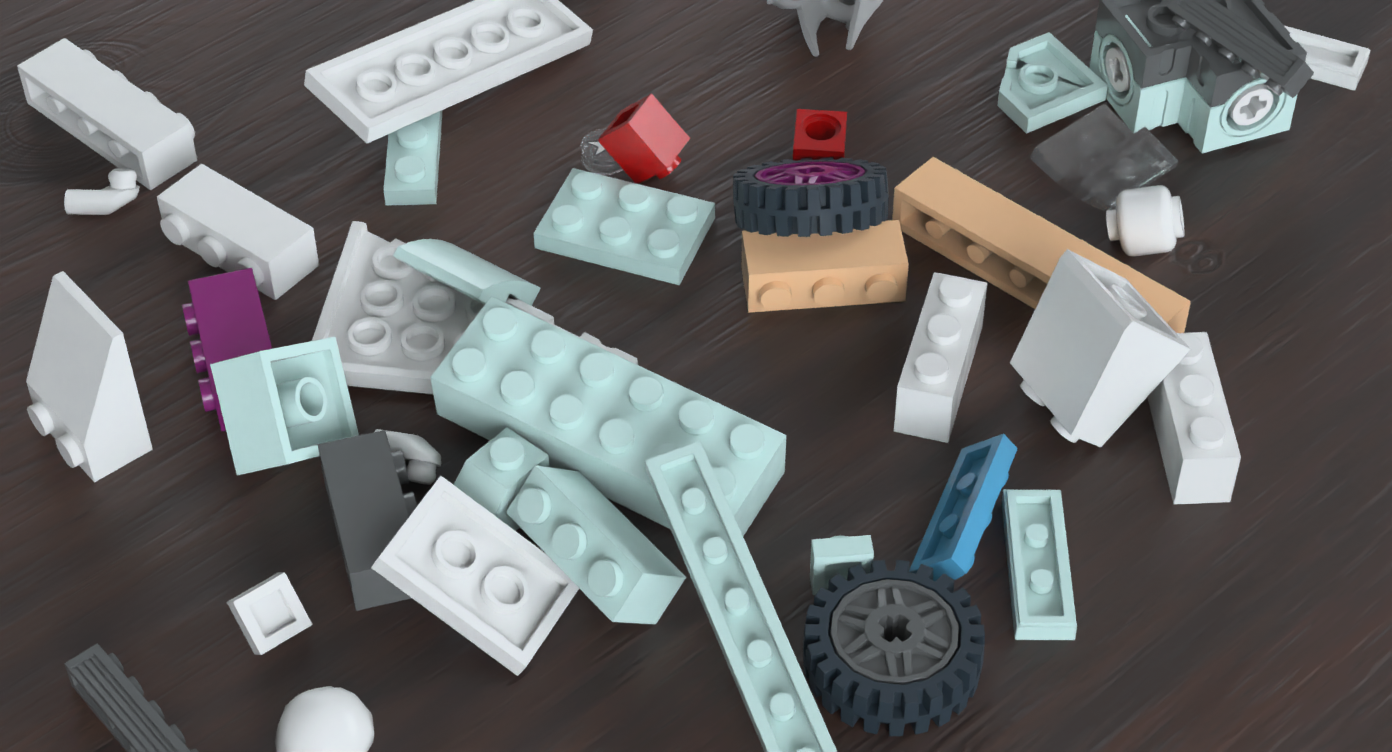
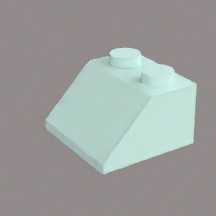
M336 337L259 351L210 364L237 475L320 456L318 444L359 436Z

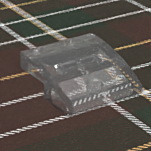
M1106 104L1101 105L1037 145L1030 156V159L1056 183L1082 201L1104 211L1116 206V199L1121 191L1145 187L1175 168L1179 162L1146 127L1133 133Z

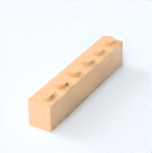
M935 157L929 159L894 188L892 220H899L902 232L1036 309L1059 258L1068 249L1127 279L1176 333L1185 332L1190 300Z

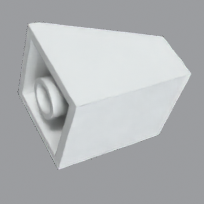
M1067 249L1059 258L1010 364L1024 379L1020 384L1021 389L1037 404L1047 406L1054 415L1050 420L1052 426L1063 437L1073 443L1081 439L1102 447L1191 349L1127 279Z

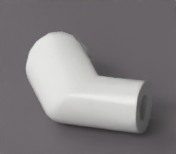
M131 168L113 169L108 175L110 186L101 190L67 189L64 198L66 213L79 215H109L136 199L140 186L136 185V172Z
M385 430L391 452L402 450L405 462H409L406 468L408 480L420 484H432L436 480V468L441 467V455L418 435Z

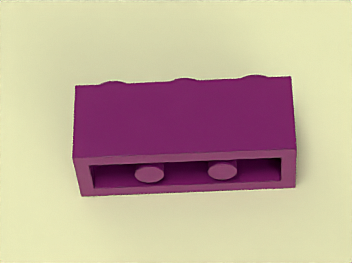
M252 268L189 280L188 284L192 302L182 304L189 336L200 334L201 338L190 341L197 373L208 371L209 374L208 378L198 380L205 412L217 410L221 432L226 431L210 364L272 349Z

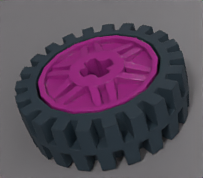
M812 157L801 158L799 161L784 159L780 160V163L770 161L762 163V166H748L747 169H741L733 175L735 223L740 229L745 228V231L751 233L757 231L762 235L777 233V236L788 237L792 234H798V237H810L811 234L829 236L832 235V232L846 234L852 233L853 229L862 231L869 229L870 226H878L882 224V221L888 219L889 191L886 167L880 166L876 162L868 163V160L859 159L852 161V158L833 160V157H822L819 160H812Z

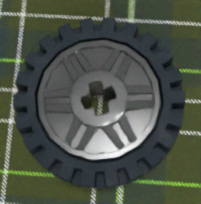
M885 560L872 561L870 573L866 574L861 564L848 568L847 580L838 573L829 580L828 590L822 587L814 596L813 605H809L806 614L803 635V662L805 676L809 678L810 689L815 698L822 695V706L830 714L841 708V721L851 727L855 725L860 717L863 718L865 732L877 734L880 723L889 724V736H903L905 724L910 723L916 735L928 732L930 719L940 727L950 721L952 711L958 715L967 706L968 698H973L977 689L983 665L985 631L984 625H981V613L977 605L971 606V596L963 587L954 592V580L943 574L936 581H933V568L921 564L916 574L909 572V561L896 560L895 571H887Z

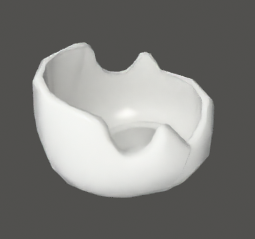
M327 686L305 691L297 695L285 706L276 731V752H368L375 736L372 714L354 693L341 687Z

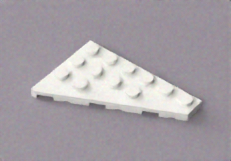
M352 221L312 341L336 337L347 386L433 394L430 377L484 307V304L395 258L393 255L397 247L406 243L396 238L390 243L368 232L366 223ZM507 298L505 303L554 325L553 316L519 299ZM585 332L579 337L638 365L637 358L617 348L606 347L601 344L599 339Z

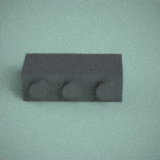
M385 430L318 444L324 483L356 611L411 599L409 595L371 568L417 507L414 493L403 494L400 486L409 484L402 450L391 452Z

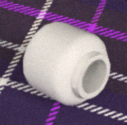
M1163 185L1123 190L1116 199V209L1106 211L1110 241L1120 240L1121 247L1128 256L1134 257L1172 251L1176 245L1177 238L1185 236L1180 196L1172 197L1168 188Z

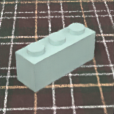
M535 465L506 511L521 529L612 622L656 624L686 579V576L579 471Z

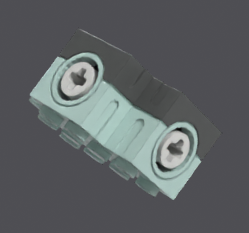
M1099 0L1090 69L1108 85L1106 99L1133 134L1149 131L1157 126L1164 127L1178 123L1184 132L1189 133L1193 138V143L1199 151L1205 153L1290 129L1297 95L1292 98L1283 92L1278 96L1265 86L1266 79L1260 75L1257 79L1252 78L1241 69L1243 63L1237 59L1231 63L1217 52L1220 47L1214 43L1210 47L1203 44L1194 36L1196 31L1191 27L1187 31L1180 28L1171 20L1174 14L1166 7L1171 0ZM1215 0L1305 61L1307 52L1298 42H1295L1290 37V32L1273 13H1270L1265 8V3L1262 0Z

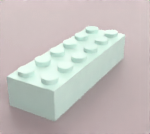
M493 296L490 297L430 377L437 415L488 440L493 439L508 427L548 454L549 467L581 472L606 498L669 529L670 526L646 471V459L701 440L742 536H744L785 472V434Z

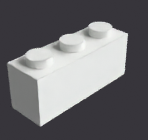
M200 164L157 196L162 218L160 225L162 231L171 242L176 245H184L199 254L209 265L213 267L219 266L227 272L252 268L257 290L274 300H277L319 266L313 227L203 164Z
M934 272L897 386L894 432L945 443L949 442L982 330L987 282Z
M1207 332L1177 333L1191 350L1147 397L1173 504L1230 502L1241 455Z

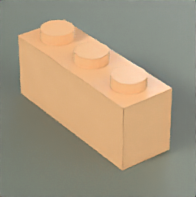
M899 220L882 221V224L870 226L869 229L862 231L853 229L852 233L841 234L832 232V235L829 236L811 234L810 237H798V234H792L788 237L777 236V233L762 235L759 234V231L752 233L745 230L742 231V275L748 313L906 301L909 263Z

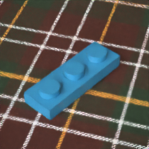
M1004 433L961 449L910 567V573L916 574L920 565L923 564L933 568V581H936L943 574L956 580L966 574L972 567L975 560V551L984 530L991 522V512L1001 488L1009 478L1008 471L1018 449Z

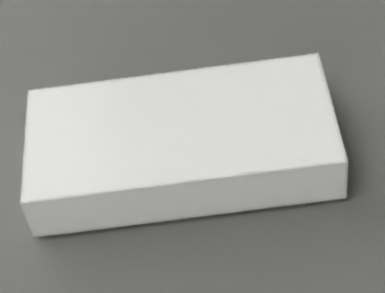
M1285 26L1290 32V37L1295 42H1298L1307 52L1305 62L1314 72L1311 79L1356 90L1367 65L1370 49Z

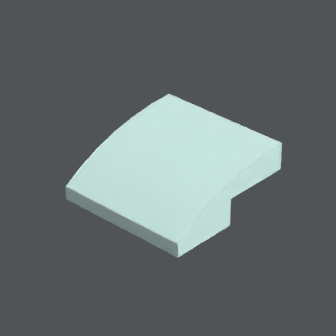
M421 239L398 246L393 255L415 270L484 305L491 296L503 302H506L507 298L511 296L532 306L541 289L443 240Z

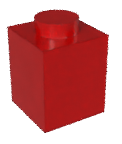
M651 93L622 109L599 137L598 142L636 184H639L654 175L658 179L669 175L680 164L681 158L678 154L690 140V137Z

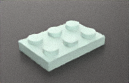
M572 168L534 232L535 249L680 285L715 219V203Z

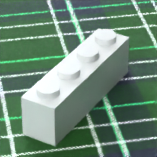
M66 38L61 39L17 65L25 97L30 106L118 168L133 169L137 174L136 180L149 190L154 189L197 161L193 142L195 131L190 121L183 114L173 112L161 104L152 93L142 91L130 83L121 72L111 70L99 62L90 51L80 49Z

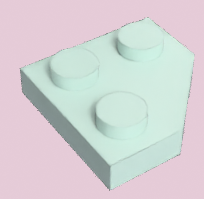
M1048 32L1010 48L1004 78H1002L997 106L1027 134L1105 101L1108 85Z

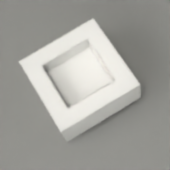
M278 572L227 601L255 655L264 654L313 625L285 572Z

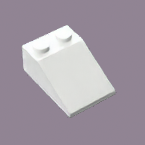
M64 271L54 275L26 380L33 402L32 405L27 407V411L32 423L41 435L46 436L51 433L55 438L57 448L66 463L71 468L79 465L95 483L153 449L123 333Z

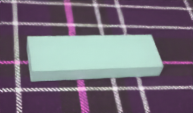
M1003 489L1002 512L1015 640H1075L1077 623L1061 490Z

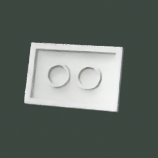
M442 476L438 478L371 567L517 676L527 667L579 590V587L546 553Z

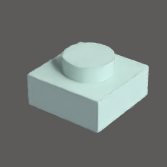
M871 535L811 539L810 581L813 595H816L821 587L828 590L829 580L838 573L847 580L848 568L861 564L866 574L870 573L871 562L874 559Z

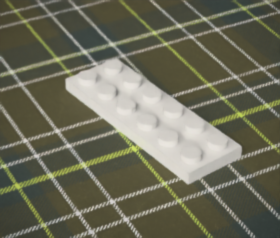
M474 0L307 69L304 86L362 140L369 143L590 45L593 29L559 0Z

